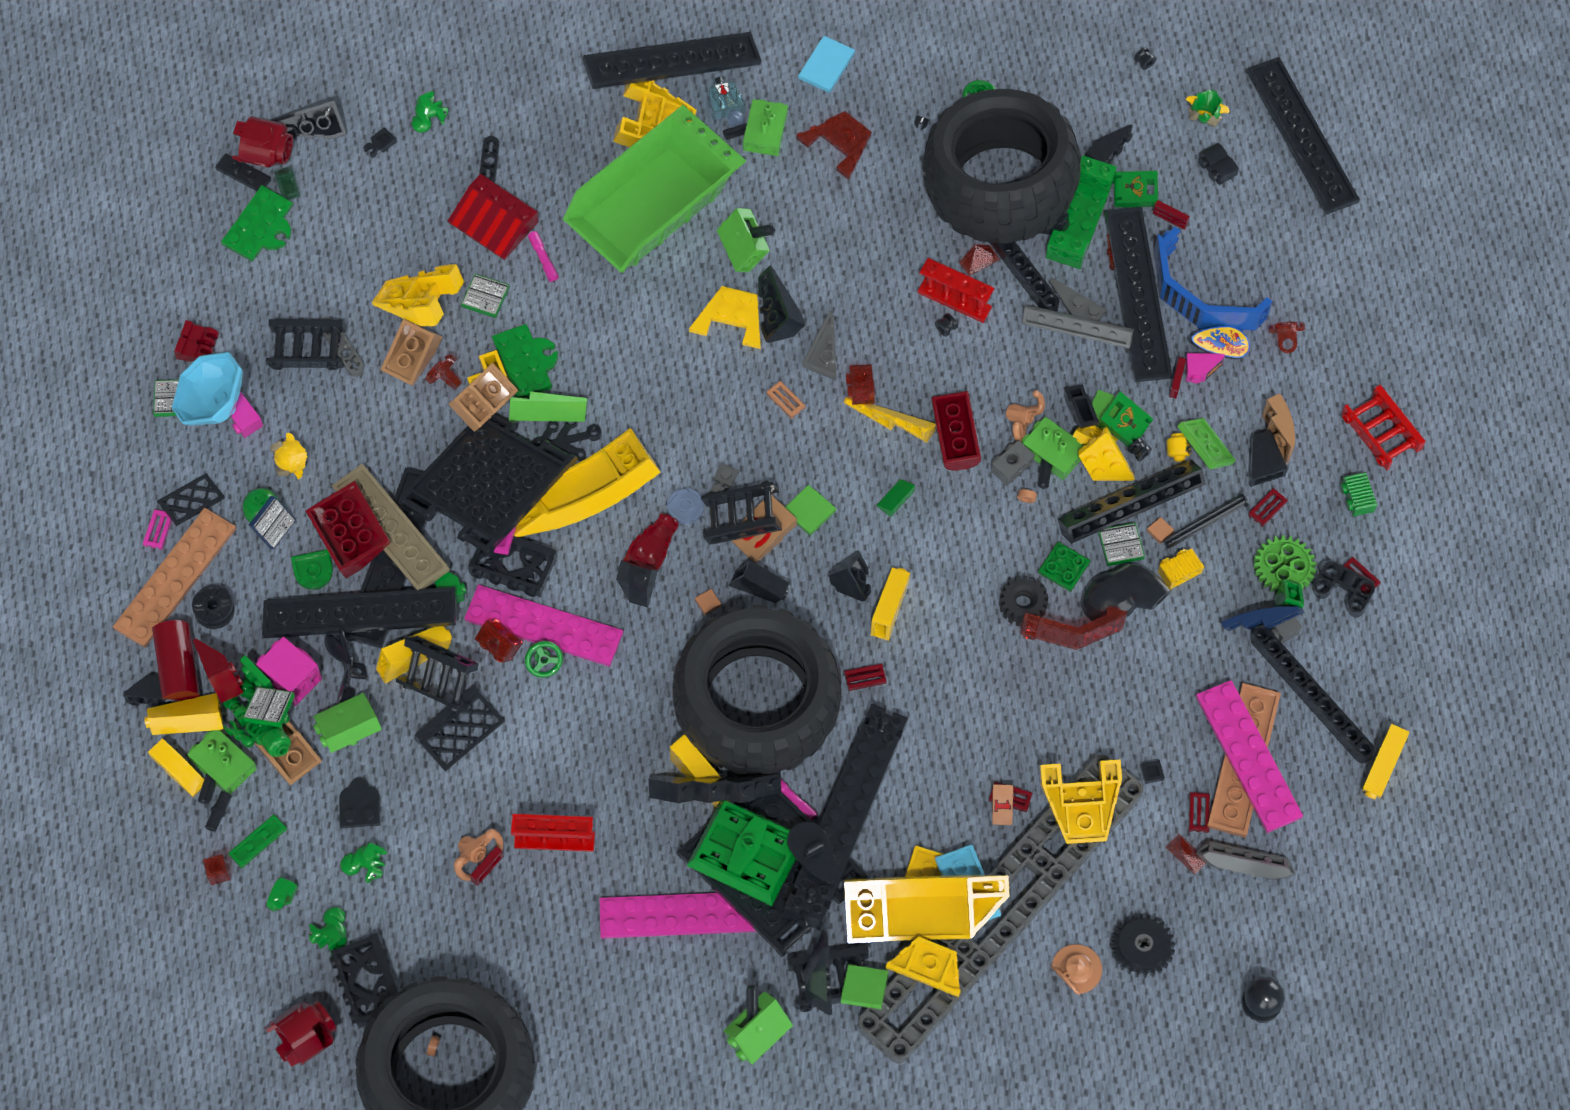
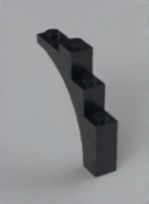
M781 773L732 778H683L665 775L648 778L649 798L674 803L694 800L706 803L723 800L743 803L756 800L758 797L781 793Z

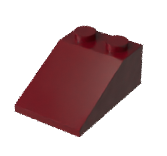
M193 639L207 677L221 703L242 694L243 691L240 685H243L239 674H234L237 671L233 662L228 663L225 655L200 640Z

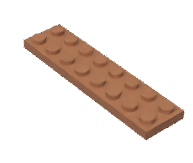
M204 508L113 625V629L146 648L153 639L152 627L169 618L235 532L236 526Z
M1243 683L1240 697L1268 748L1281 693ZM1225 755L1208 827L1246 838L1253 806Z

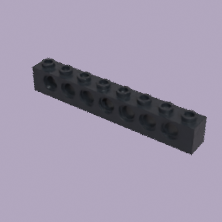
M1190 460L1060 517L1058 522L1061 534L1071 544L1206 485L1203 470L1193 460Z

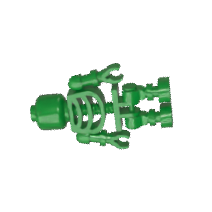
M245 679L242 680L243 685H240L243 691L240 695L242 698L245 697L249 704L255 689L251 682ZM237 696L222 703L226 709L229 708V710L233 711L234 717L239 721L242 728L246 725L245 729L248 735H246L243 729H239L232 720H230V724L234 729H228L224 726L227 734L233 735L237 741H242V744L248 748L252 747L254 742L262 745L272 757H280L288 752L291 746V739L283 731L282 726L274 727L244 722L243 716L248 706L244 707L243 704L240 706ZM288 714L286 715L283 724L288 723V721H289V716H288Z

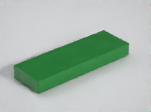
M273 814L233 848L228 855L242 869L287 830V827Z

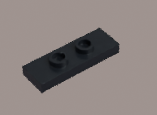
M226 153L215 166L217 171L255 191H258L261 185L267 187L271 181V177L243 162L232 159V156Z

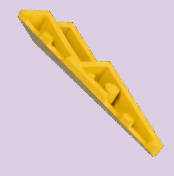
M846 397L844 400L846 405L890 430L897 425L926 443L935 433V423L851 397Z

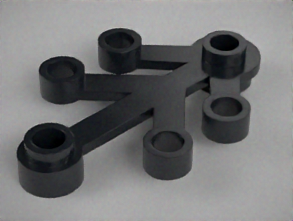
M549 421L542 436L534 438L530 443L534 446L541 445L544 440L550 438L552 433L558 431V423L556 421ZM565 421V425L556 438L549 441L555 447L575 456L578 453L584 454L582 457H578L577 460L583 461L586 458V452L583 449L575 448L570 443L587 439L597 441L602 435L601 428L596 424H592L587 427L586 432L567 436L569 431L577 426V423L568 424V421ZM556 425V428L551 429L550 426ZM596 432L597 435L591 436V433ZM549 451L547 452V453H549L550 455H552V456L556 457L557 459H559L558 456L552 454V453L549 452Z

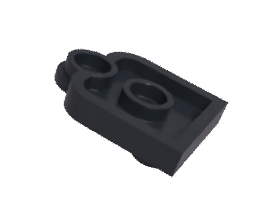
M356 778L352 780L349 788L344 789L340 793V828L380 826V796L374 787H369L365 779Z

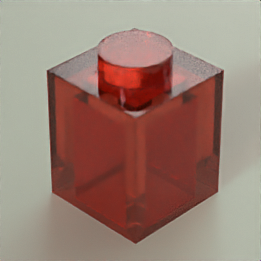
M223 854L203 859L207 878L211 886L231 880Z

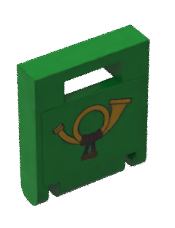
M1158 171L1116 172L1114 179V207H1154L1158 200ZM1147 185H1154V194H1147Z
M1120 391L1116 393L1098 420L1103 427L1108 428L1110 433L1127 447H1130L1133 442L1142 437L1149 424L1152 423L1153 418ZM1114 406L1121 407L1113 419L1109 415L1110 411Z

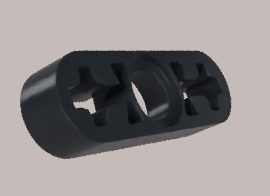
M488 136L483 140L479 174L486 176L487 169L490 170L488 179L495 183L500 145L499 140L495 136ZM490 143H494V145L492 146V152L489 151ZM491 157L495 161L492 164H487L485 159Z

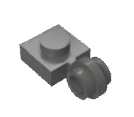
M721 463L714 477V482L716 483H714L711 492H724L726 488L723 486L731 488L739 474V470Z

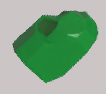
M281 877L278 878L267 900L266 905L268 909L274 912L283 909L285 905L291 904L298 886L292 881Z

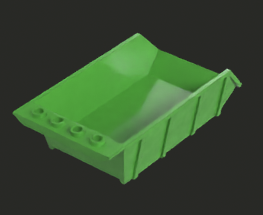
M682 105L576 190L563 220L616 269L623 273L628 267L638 265L643 257L658 245L661 246L664 240L683 224L689 223L691 218L706 205L713 203L715 198L722 192L729 177L746 163V160Z

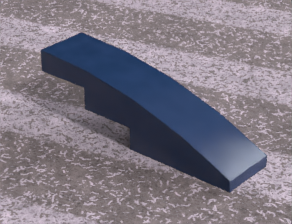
M1300 607L1265 608L1237 615L1221 623L1227 631L1242 625L1244 628L1251 630L1262 624L1271 629L1305 612Z

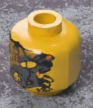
M1183 433L1171 434V437L1166 440L1167 456L1173 458L1174 461H1185V457L1191 455V444Z

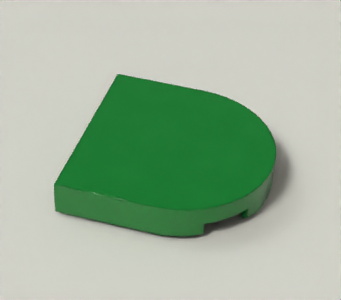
M327 549L291 557L294 576L301 587L308 590H317L330 582V578L333 576V567L330 553Z

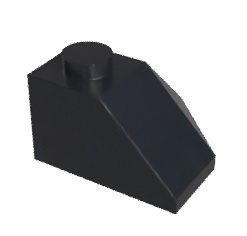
M859 551L836 565L828 575L830 583L839 593L862 602L866 601L871 593L870 584L866 585V575L869 574L868 566Z
M621 560L616 580L629 603L649 607L658 570Z

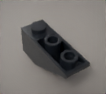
M1130 124L1095 140L1085 156L1112 165L1115 155L1119 156L1122 152L1124 143H1129L1131 140L1133 125Z

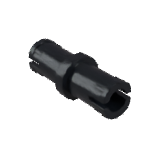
M220 792L215 805L210 809L211 814L205 829L216 832L222 817L226 815L225 810L232 797L229 793Z

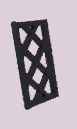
M205 473L157 500V503L175 526H178L201 513L204 508L208 509L222 501L225 497L208 474ZM204 479L208 482L207 487L196 486L198 482ZM186 489H192L190 497L179 495V493ZM195 490L206 491L204 499L193 498ZM209 492L216 493L218 495V497L213 500H207ZM170 498L175 499L173 507L166 506L164 502ZM178 499L189 501L187 509L176 507ZM192 502L203 503L196 510H190ZM175 511L186 513L185 516L178 520L174 517Z

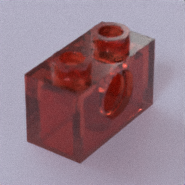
M872 364L850 365L849 373H846V385L850 384V386H847V394L852 399V405L875 404Z
M496 618L485 621L474 638L483 649L488 650L493 655V658L501 663L511 661L523 644L516 635Z

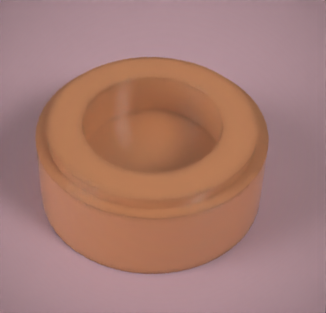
M1020 489L1017 495L1018 500L1027 503H1034L1037 497L1035 492L1026 489Z
M432 1035L426 1055L432 1057L436 1055L440 1037Z

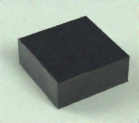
M1160 760L1140 764L1145 784L1165 779Z

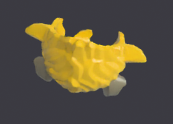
M286 433L285 441L281 442L278 440L270 446V451L275 453L274 461L278 466L275 471L278 476L287 477L290 473H294L297 479H300L303 475L302 469L305 468V461L308 457L306 456L307 452L300 442L294 439L291 433Z

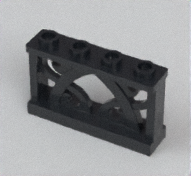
M514 536L508 555L493 553L490 556L492 559L484 562V564L490 565L489 568L479 566V561L488 556L476 548L468 565V570L474 578H485L494 585L502 584L512 591L520 590L530 597H541L552 568L558 558L557 550ZM481 537V539H480V541L483 542V543H485V544H487V542H489V541H487L486 539H484V538H482V537ZM515 551L519 552L520 560L526 567L507 573L499 558H507ZM526 555L532 557L531 559H528V561L531 563H528L524 559ZM546 561L547 564L542 573L538 567ZM533 571L540 578L536 584L526 582L528 578H532L534 581V576L531 573Z
M377 933L336 950H331L333 957L329 958L332 968H337L339 975L336 976L339 988L344 987L345 993L342 994L345 1005H350L352 1012L348 1013L352 1024L356 1023L358 1029L367 1025L371 1017L375 1016L378 1012V1004H382L387 998L393 997L398 993ZM373 945V947L369 949L367 952H365L362 956H360V954L357 952L358 950ZM347 954L354 955L358 959L356 963L352 959H347L350 962L348 967L342 965V958ZM368 962L371 966L372 962H376L377 966L376 968L371 969L366 965V963ZM362 968L370 974H383L384 976L375 983L373 995L355 987L357 976ZM343 972H344V973H350L347 982H346V979H345V977H344ZM380 986H384L386 988V991H379L380 996H377L378 988ZM351 994H353L354 996H356L357 998H359V999L355 1002V1004H354V1002H353V999H352ZM370 1003H374V1009L370 1015L363 1016L359 1013V1006L365 1005V1011H367Z

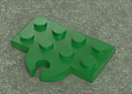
M261 185L225 235L221 244L251 262L254 261L263 248L267 250L283 248L286 246V242L277 240L275 237L278 234H284L290 240L291 228L288 221L284 218L293 207V203Z
M527 324L492 336L507 377L518 390L515 393L516 398H526L530 396V392L541 393L552 389L547 372L552 370L557 364L558 351H554L550 356H545L543 352L556 349L553 342L545 338L533 339Z

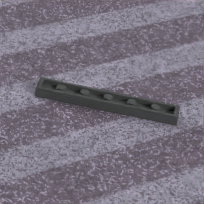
M1031 305L1024 307L1022 324L1125 348L1131 347L1134 329Z

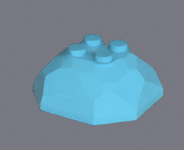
M229 352L199 356L180 374L172 409L184 425L217 424L234 414L243 371Z

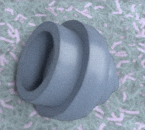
M737 110L731 111L727 117L728 125L732 128L744 124V114Z

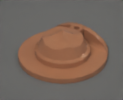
M1074 944L1062 948L1055 955L1051 964V968L1077 995L1089 992L1095 988L1102 976V964L1098 955L1083 945Z

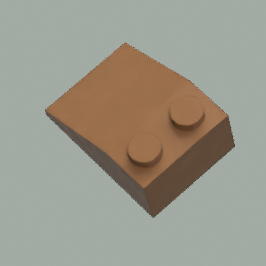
M403 319L380 370L413 386L435 355L443 336Z

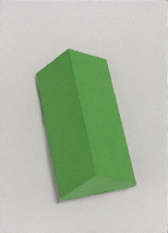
M530 392V399L511 397L509 421L585 422L588 399Z

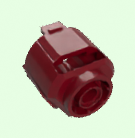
M250 116L246 122L237 121L233 134L240 136L239 156L233 155L232 159L268 168L279 166L280 164L285 165L292 152L293 136L287 133L288 129L283 123Z
M319 1001L313 1004L305 1002L296 1004L263 1027L267 1033L275 1029L283 1042L275 1050L283 1062L288 1061L291 1067L296 1064L302 1066L331 1046L334 1041L331 1033L337 1030L333 1020Z

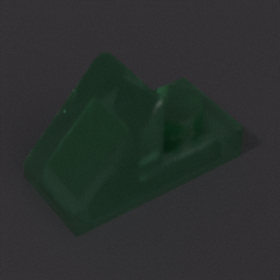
M291 166L273 171L282 197L287 200L301 197Z

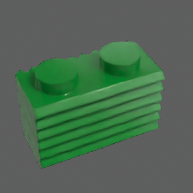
M1363 472L1344 476L1342 483H1340V490L1342 494L1346 495V508L1348 511H1351L1353 517L1375 512L1377 502L1367 473Z

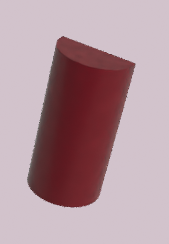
M964 391L931 397L944 467L952 471L975 467L981 462V454L969 392Z
M181 620L164 621L154 625L152 632L162 699L183 701L200 697L190 625Z

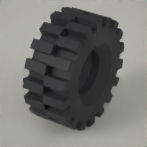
M1024 575L1023 579L1017 576L1015 581L1012 578L1008 580V584H1005L1003 590H1001L999 599L1000 612H1003V617L1005 619L1008 617L1009 623L1012 624L1014 621L1016 626L1019 627L1020 623H1023L1024 627H1028L1029 623L1033 626L1037 620L1040 622L1043 615L1045 616L1049 598L1048 594H1046L1047 589L1045 587L1042 588L1040 581L1036 583V578L1031 577V580H1028V576ZM1026 596L1031 600V605L1028 608H1021L1016 604L1017 598Z

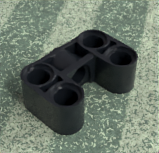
M1329 561L1324 565L1313 587L1314 595L1320 599L1327 598L1334 587H1340L1351 593L1347 610L1352 617L1363 615L1375 592V585L1372 581L1334 561ZM1334 569L1337 573L1331 576L1326 571ZM1319 585H1325L1327 587V590L1321 592L1317 589V587ZM1368 587L1371 592L1364 594L1361 592V588ZM1358 603L1362 608L1354 610L1351 605Z

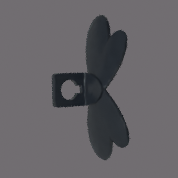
M339 628L340 641L331 635H326L324 638L326 650L333 658L342 662L344 667L337 705L342 699L347 680L351 678L365 680L367 678L365 665L353 662L345 634L341 628ZM352 667L360 669L361 674H355L352 671Z

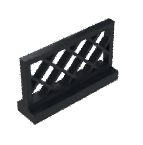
M475 685L461 696V700L470 703V711L466 710L467 708L453 711L448 706L414 735V740L428 752L445 772L505 722ZM479 699L484 704V711H472V704ZM461 713L470 714L469 724L457 723L458 716ZM472 714L483 715V725L471 724ZM486 715L495 716L498 722L494 726L485 725ZM455 726L454 737L442 736L443 728ZM457 727H469L468 737H456ZM471 728H482V736L470 738ZM431 738L440 739L439 749H431L426 743ZM442 739L454 740L453 750L441 749ZM456 740L468 741L467 748L464 751L455 750ZM441 753H453L452 761L445 765L440 760Z

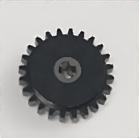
M1139 914V917L1136 919L1132 915L1131 921L1125 918L1123 921L1124 925L1119 923L1118 929L1114 930L1113 934L1115 936L1111 938V942L1114 944H1111L1110 948L1116 951L1113 952L1112 957H1118L1116 964L1122 963L1121 970L1129 969V975L1133 971L1136 972V977L1140 973L1143 974L1144 978L1147 977L1148 973L1154 977L1155 971L1161 974L1163 971L1162 967L1167 969L1169 965L1167 962H1172L1173 957L1170 955H1174L1175 950L1171 948L1175 947V942L1171 940L1174 935H1168L1170 928L1164 929L1165 922L1163 921L1159 924L1157 922L1158 917L1151 920L1150 914L1146 918ZM1142 943L1146 944L1144 948L1140 947Z

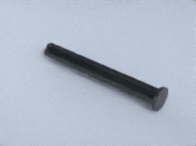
M1240 493L1239 497L1164 538V545L1170 549L1244 506L1248 507L1247 498L1244 494Z

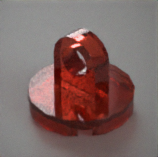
M1295 321L1281 322L1275 324V327L1270 324L1268 326V333H1278L1280 350L1284 353H1292L1297 348V332L1305 330L1306 327L1304 322H1300V325H1297ZM1285 339L1293 341V346L1290 349L1283 347L1282 343Z
M447 354L444 356L446 359L444 362L438 361L430 369L425 380L432 384L441 378L449 387L456 390L461 385V381L449 369L456 361V358L453 354Z

